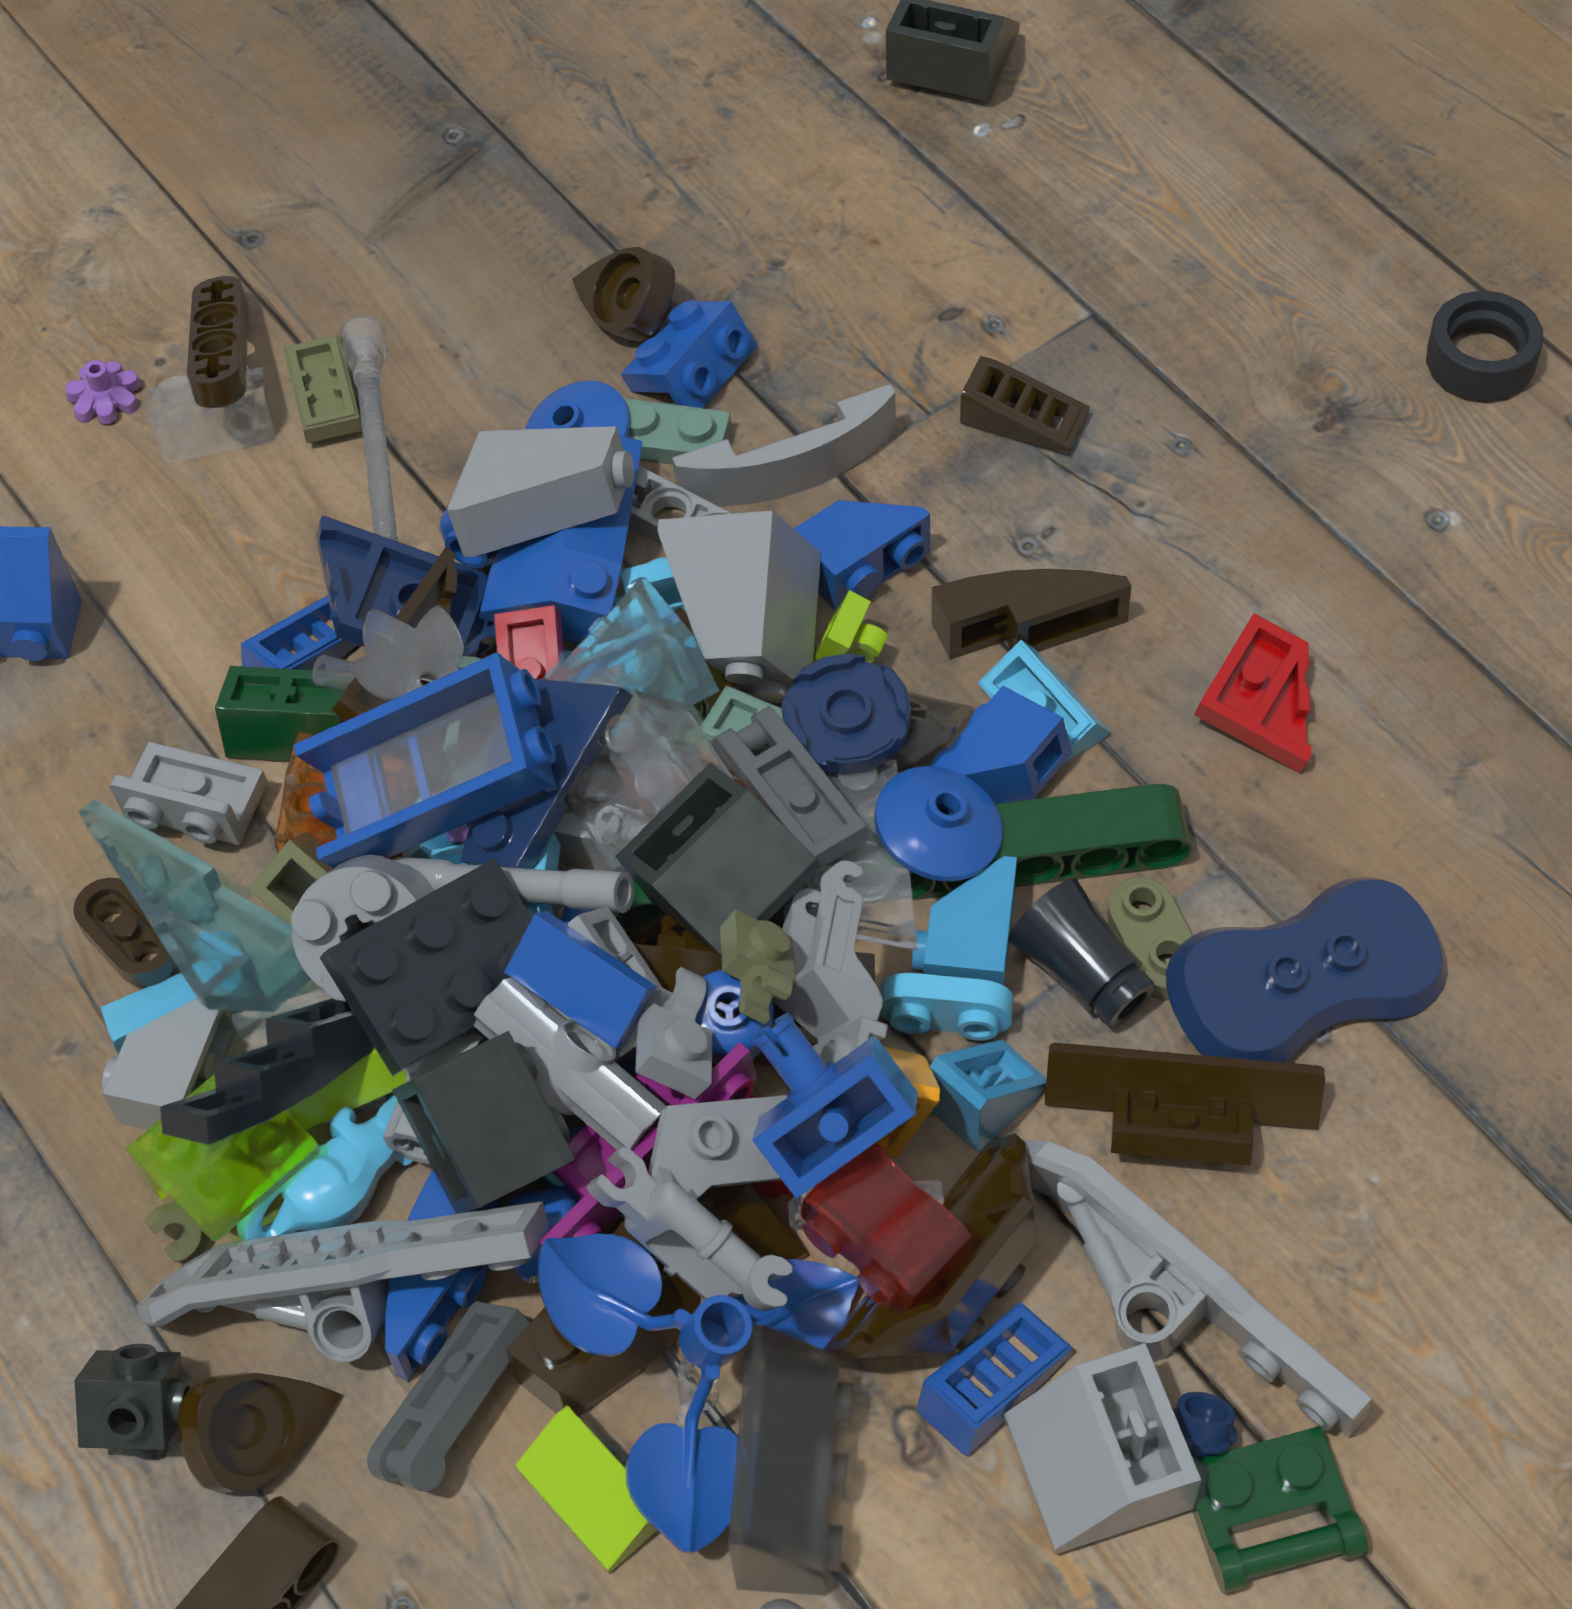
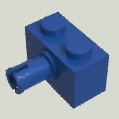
M786 1013L775 1020L776 1026L772 1028L769 1024L752 1039L754 1045L760 1048L791 1089L786 1099L759 1117L752 1141L797 1199L916 1114L918 1092L875 1035L835 1064L833 1061L825 1064L793 1022L794 1019L790 1013Z

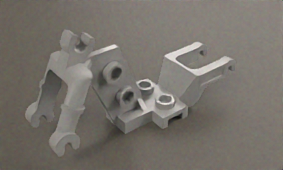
M840 861L823 874L820 883L821 893L811 888L801 889L784 904L782 930L792 937L796 982L792 986L791 996L786 1001L774 996L771 999L773 1003L784 1012L790 1013L796 1022L818 1039V1044L814 1045L813 1048L825 1064L831 1061L835 1064L874 1035L879 1041L883 1040L887 1031V1025L877 1021L882 1009V995L876 983L855 954L854 945L863 899L860 893L852 887L845 886L844 882L852 883L861 877L863 870L861 866L851 861ZM818 907L817 917L807 912ZM787 1095L667 1106L660 1114L648 1173L644 1161L630 1148L621 1147L612 1153L608 1161L623 1172L626 1180L624 1189L614 1186L603 1174L591 1180L586 1187L589 1194L603 1206L615 1207L625 1215V1229L665 1265L664 1271L669 1276L675 1274L701 1297V1303L707 1298L716 1295H726L733 1298L744 1296V1299L753 1308L769 1311L782 1307L787 1302V1296L781 1291L770 1287L768 1280H779L792 1273V1265L783 1257L774 1255L761 1257L731 1231L732 1225L728 1221L718 1220L697 1201L698 1197L708 1188L782 1180L754 1144L752 1138L759 1117L786 1099ZM847 1162L845 1165H843L842 1167H840L838 1170H836V1171L833 1172L832 1174H834V1173H836V1172H838V1171H840V1170L846 1168V1167L848 1166V1163H849V1162Z

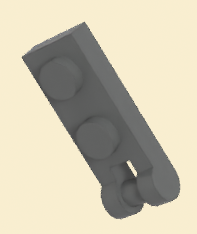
M768 706L752 715V723L735 732L732 728H729L713 738L714 748L728 770L735 772L745 787L817 858L822 867L868 840L866 824L772 707ZM764 745L768 748V750L756 757L752 753Z
M479 1301L473 1302L371 1446L367 1464L368 1470L373 1477L389 1483L401 1482L408 1488L423 1492L431 1491L441 1483L446 1468L445 1454L459 1434L472 1423L478 1412L479 1405L501 1373L511 1366L506 1349L530 1324L518 1309Z

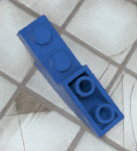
M433 1170L411 1210L408 1221L456 1214ZM506 1195L468 1212L501 1208L503 1206L502 1200ZM487 1265L465 1267L451 1276L437 1280H425L421 1277V1274L390 1278L385 1315V1343L387 1355L399 1378L409 1383L421 1365L428 1366L446 1341V1328L461 1306L468 1308L481 1293L487 1278Z

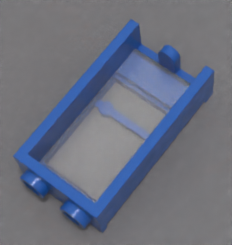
M496 652L294 744L296 757L322 772L327 793L320 791L309 797L310 809L318 820L334 828L336 831L337 839L316 848L318 860L334 869L347 860L363 855H378L389 858L537 792L545 790L549 793L556 790L557 787L551 764L556 762V752L551 738L540 725L536 706L541 704V694L531 673L527 669L520 670Z

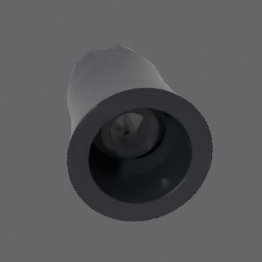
M1068 879L1041 896L1021 916L1010 933L1009 942L1038 963L1066 988L1087 1012H1094L1111 1029L1127 1021L1138 1009L1146 1004L1156 990L1152 979L1141 969L1142 962L1121 941L1097 911L1077 879Z

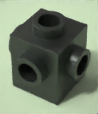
M130 1344L116 1350H96L74 1380L78 1448L118 1449L121 1454L128 1456H142L157 1450H165L178 1429L179 1403L192 1387L190 1379H182L181 1352H158L154 1346L148 1344Z

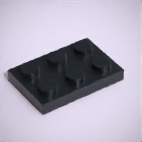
M493 858L327 949L319 958L391 1075L394 1076L476 1028L474 1026L476 1021L474 1014L481 1002L504 979L511 978L504 971L527 930L532 917L500 865Z

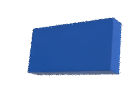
M547 911L534 914L504 971L614 1049L626 1045L638 1023L639 1017L644 1012L657 988L649 980Z

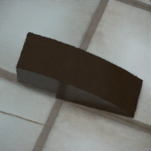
M1011 570L972 576L932 587L931 623L950 660L1005 641L1010 649L1022 640L1040 652L1127 623L1132 585L1127 576L1085 570Z

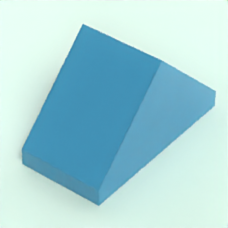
M1003 1039L938 1055L930 1065V1069L940 1088L939 1102L932 1110V1113L977 1153L988 1142H991L1046 1090V1077Z

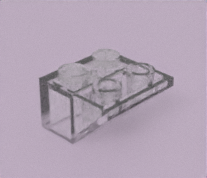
M635 689L630 693L633 697L621 715L613 714L597 743L603 748L591 768L587 766L582 767L566 795V798L610 870L618 872L627 871L615 856L709 763L734 780L684 703Z

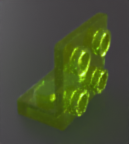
M215 1074L186 1098L216 1089ZM286 1111L266 1122L210 1145L162 1134L160 1119L125 1148L144 1183L161 1201L166 1196H169L213 1241L221 1239L320 1152L316 1140Z

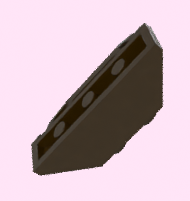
M1016 1133L988 1142L820 1352L829 1362L920 1357L952 1352V1350L957 1353L974 1340L984 1325V1320L979 1315L993 1297L996 1299L1003 1297L1019 1282L1026 1269L1020 1262L1035 1244L1034 1205L1026 1144Z

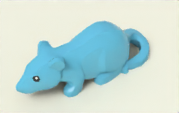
M395 1095L381 1106L375 1117L361 1124L355 1123L356 1115L354 1110L348 1106L343 1107L330 1122L329 1134L332 1137L330 1141L325 1145H319L313 1139L307 1140L290 1158L282 1170L276 1171L272 1179L264 1184L243 1208L237 1223V1233L242 1240L291 1234L296 1231H311L345 1226L356 1221L368 1207L379 1178L393 1163L397 1161L405 1166L413 1162L399 1152L389 1149L383 1139V1134L397 1103ZM283 1193L282 1198L285 1200L272 1223L262 1227L263 1215L276 1196Z

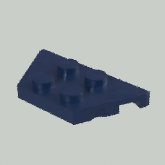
M322 515L316 539L336 637L374 650L439 556ZM454 562L458 573L456 594L451 599L449 628H454L452 656L481 658L496 646L495 622L478 618L489 574Z

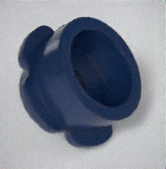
M1188 1392L1179 1397L1173 1412L1191 1456L1200 1459L1227 1452L1230 1445L1234 1444L1238 1437L1237 1430L1233 1425L1236 1415L1231 1405L1220 1397L1205 1392Z

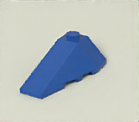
M619 435L624 451H629L633 457L634 480L632 486L625 489L616 514L499 550L490 567L478 618L495 622L494 614L555 605L561 612L563 641L593 649L598 647L611 617L621 571L642 441Z

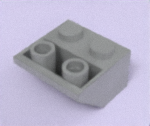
M1146 1343L1075 1365L1004 1413L1006 1426L1054 1554L1194 1509L1201 1478Z

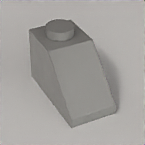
M212 990L127 1034L118 1057H113L109 1060L102 1077V1094L119 1124L162 1133L160 1106L214 1089V1061L227 1057L240 1024L226 992Z

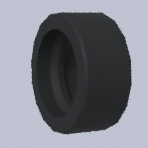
M1483 290L1462 293L1445 302L1434 316L1427 345L1426 363L1432 377L1446 391L1457 396L1483 402L1507 399L1525 389L1534 376L1542 349L1543 328L1537 315L1516 298L1500 292ZM1473 331L1492 333L1508 341L1516 349L1517 354L1508 359L1497 361L1476 359L1462 353L1452 343L1451 339L1459 334Z

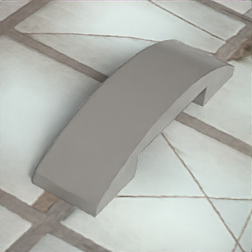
M889 384L837 402V422L737 456L728 439L673 457L675 484L717 506L745 505L769 501L823 484L861 463L881 447L896 431L895 391L892 385Z

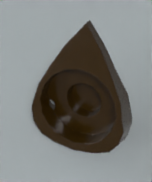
M641 247L620 249L590 265L572 278L578 296L594 322L609 333L630 342H642L653 336L662 321L668 317L672 310L675 270L670 261Z
M252 1372L215 1375L202 1380L192 1386L179 1403L177 1424L180 1448L190 1472L203 1488L218 1493L256 1490L281 1473L304 1448L326 1419L340 1393L306 1381Z

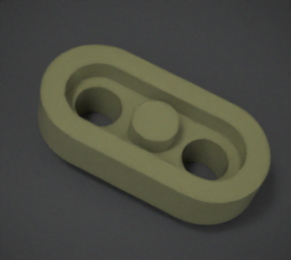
M1145 877L1130 878L1118 884L1112 891L1109 898L1107 921L1121 941L1142 962L1141 969L1154 982L1156 990L1151 997L1169 1000L1166 987V969L1168 964L1162 962L1158 956L1162 954L1173 955L1177 948L1189 939L1192 934L1170 891L1163 884ZM1133 902H1145L1152 907L1147 910H1139L1131 904Z

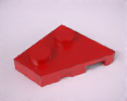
M1253 613L1200 701L1194 715L1301 774L1311 757V745L1307 744L1306 718L1310 712V689L1305 682V675L1309 669L1308 642Z

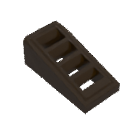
M980 356L961 394L960 423L1069 456L1089 415L1090 406L1004 363ZM1008 401L1016 403L1015 408L1008 406ZM1032 408L1040 411L1036 419L1028 416ZM1054 415L1063 417L1058 430L1049 426Z

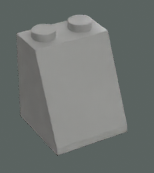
M773 510L658 519L657 532L703 660L723 673L727 681L736 683L751 693L750 696L767 703L783 702L785 692L787 696L788 690L793 686L795 676L802 668L813 663L821 552Z

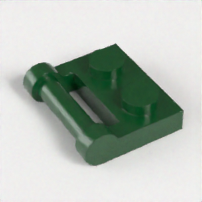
M1321 1426L1229 1450L1222 1454H1214L1193 1460L1200 1475L1201 1483L1192 1512L1217 1584L1223 1594L1246 1588L1247 1579L1338 1554H1340L1343 1560L1368 1554V1543L1363 1525L1357 1513L1352 1509ZM1321 1510H1323L1328 1524L1237 1550L1230 1538V1535Z

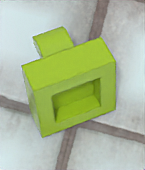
M850 590L848 591L824 632L813 656V663L823 657L848 653L865 656V662L869 663L873 662L875 656H879L888 634L875 625L861 623L871 601Z

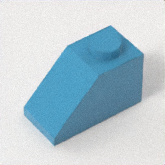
M1003 856L931 905L928 931H915L912 969L924 970V974L982 979L1005 985L1015 895L1017 857Z

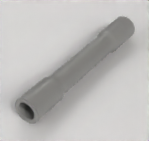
M396 857L393 859L418 870L430 883L434 891L480 866L454 864L449 860L411 857ZM501 867L522 902L565 905L571 909L591 911L608 906L611 912L625 913L630 909L634 899V882L631 875L627 872L588 869L553 871Z

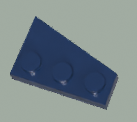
M535 679L541 694V704L536 706L540 725L551 738L556 752V762L551 764L557 789L549 793L542 790L471 821L460 861L467 865L481 866L495 858L500 867L532 869L568 808L565 799L568 791L582 767H592L603 748L597 743L614 713L622 716L633 695L619 686ZM501 715L484 773L512 761Z

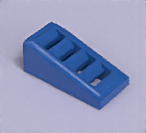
M327 595L242 642V666L327 671L357 644L337 638L335 630L325 623L329 619L333 621ZM313 635L318 641L315 642L308 636ZM294 650L296 653L291 654L290 651Z
M1020 1302L923 1381L917 1410L956 1449L967 1456L1005 1422L1004 1413L1031 1396L1070 1357L1073 1348ZM1015 1336L1038 1358L1033 1362L1029 1361L1008 1340ZM993 1355L1006 1368H1008L1015 1375V1377L1013 1379L1008 1377L989 1358ZM973 1375L993 1396L988 1398L969 1378Z

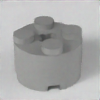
M363 855L338 865L315 881L303 894L291 915L293 946L303 970L318 986L324 989L328 996L335 1000L346 1001L319 957L327 949L360 932L357 925L359 921L365 923L373 920L376 923L433 892L434 890L430 883L418 870L407 864L403 865L397 861L384 858L385 856Z

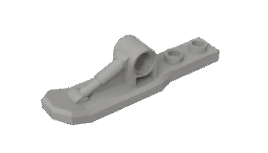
M1023 1140L1026 1144L1031 1188L1057 1199L1061 1208L1070 1213L1085 1242L1083 1248L1111 1301L1112 1312L1116 1322V1334L1119 1344L1124 1350L1146 1343L1153 1362L1162 1360L1171 1354L1205 1317L1242 1346L1238 1353L1255 1373L1269 1382H1272L1277 1376L1299 1395L1295 1400L1297 1406L1310 1420L1321 1426V1428L1329 1431L1335 1425L1346 1436L1350 1437L1367 1418L1372 1397L1264 1308L1225 1269L1095 1160L1050 1141ZM1145 1308L1161 1312L1168 1320L1162 1330L1153 1334H1143L1134 1330L1128 1321L1135 1312Z
M542 1201L413 1221L378 1220L223 1243L190 1260L163 1279L144 1296L136 1307L142 1324L157 1327L171 1322L192 1309L207 1313L218 1305L253 1313L258 1319L307 1330L316 1348L325 1357L337 1362H351L361 1358L368 1351L385 1327L389 1291L388 1278L421 1274V1277L425 1280H437L451 1276L465 1267L488 1264L491 1270L511 1269L522 1265L531 1258L539 1245L538 1242L545 1236L550 1227ZM344 1311L354 1314L361 1323L351 1320Z

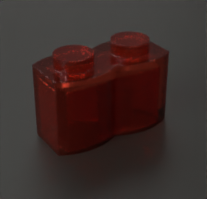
M871 1145L819 1182L803 1199L801 1217L806 1222L803 1226L806 1237L826 1256L835 1258L840 1254L853 1263L860 1271L857 1275V1280L861 1287L873 1300L886 1308H889L893 1303L904 1311L914 1308L967 1252L972 1238L970 1232L949 1210L928 1193L918 1188L898 1165L874 1145Z

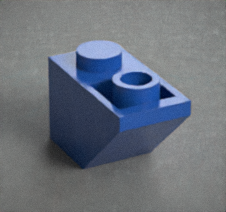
M838 500L793 528L821 552L818 593L835 611L849 590L867 598L877 589L879 584L902 569L913 568L930 552V513L924 507Z
M1002 686L988 703L980 705L974 711L965 730L949 748L941 750L935 756L930 766L953 770L970 778L990 796L994 804L1035 799L1072 755V750L1062 716Z

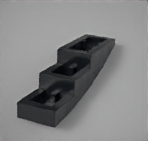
M332 998L265 1018L266 1046L214 1061L216 1089L160 1106L162 1134L210 1145L268 1121L320 1091L374 1049V1046L346 1001Z

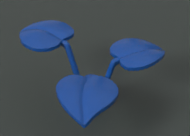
M598 1233L572 1238H547L541 1245L539 1252V1288L550 1319L568 1342L584 1352L596 1356L611 1357L622 1354L628 1349L636 1335L637 1326L647 1331L677 1328L680 1330L679 1344L683 1355L692 1365L701 1369V1378L686 1413L684 1428L672 1423H660L646 1430L632 1446L627 1458L625 1471L626 1485L630 1498L640 1514L679 1551L690 1554L695 1553L713 1542L729 1525L741 1504L747 1483V1460L738 1437L731 1430L724 1427L712 1426L698 1430L700 1415L713 1383L719 1377L720 1368L728 1364L747 1344L749 1339L752 1338L753 1349L758 1359L775 1371L795 1375L817 1369L827 1361L820 1352L847 1319L859 1280L850 1273L822 1263L785 1259L792 1265V1273L779 1280H768L770 1287L781 1291L787 1296V1302L782 1307L775 1310L761 1311L750 1306L744 1299V1296L733 1298L726 1295H716L704 1300L692 1314L684 1309H678L674 1314L654 1317L647 1313L653 1309L661 1296V1276L655 1260L642 1246L632 1240L614 1234Z

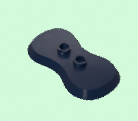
M1360 877L1346 879L1332 885L1316 897L1299 914L1280 923L1265 927L1213 928L1191 936L1177 948L1169 960L1166 969V987L1170 1004L1182 1030L1202 1055L1285 1062L1318 1032L1335 1024L1355 1019H1398L1423 1011L1438 998L1444 989L1448 969L1440 937L1430 918L1418 902L1399 885L1383 879Z

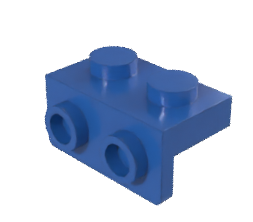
M689 300L675 307L668 316V323L655 337L648 339L637 348L634 360L620 374L630 391L669 393L676 405L703 408L756 349V342L732 301L698 302L697 300Z

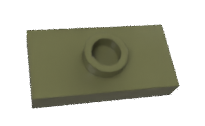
M339 334L283 347L306 443L362 431L363 428Z

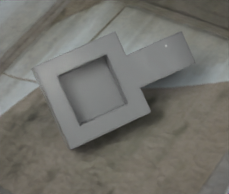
M680 967L676 971V985L673 993L660 988L656 992L654 1003L638 1019L635 1072L696 1099L712 1082V1030L695 1022L696 1015L705 997L706 980L704 977Z

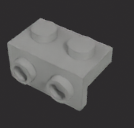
M148 742L131 778L115 775L109 787L125 818L138 826L154 829L160 825L183 831L187 836L199 842L214 843L216 840L240 845L268 785V781L262 769Z

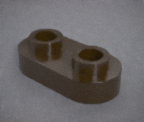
M102 878L88 884L81 890L74 903V917L83 935L125 981L135 986L148 987L157 985L173 975L181 961V948L171 927L131 884L119 878ZM121 914L113 922L104 923L105 919L110 915ZM157 954L153 959L141 962L145 956Z

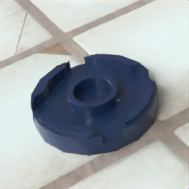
M848 653L823 657L802 668L795 676L793 686L788 690L787 696L785 692L781 705L782 719L823 771L841 775L868 772L891 760L903 746L911 724V707L907 688L893 669L881 662V667L874 663L865 662V656Z

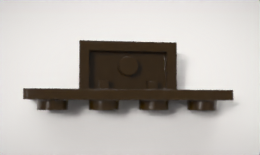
M1052 1043L1049 1046L1044 1105L1112 1111L1111 1153L1134 1155L1145 1159L1160 1157L1202 1161L1212 1165L1237 1164L1250 1166L1253 1150V1123L1318 1129L1325 1086V1069L1319 1065Z

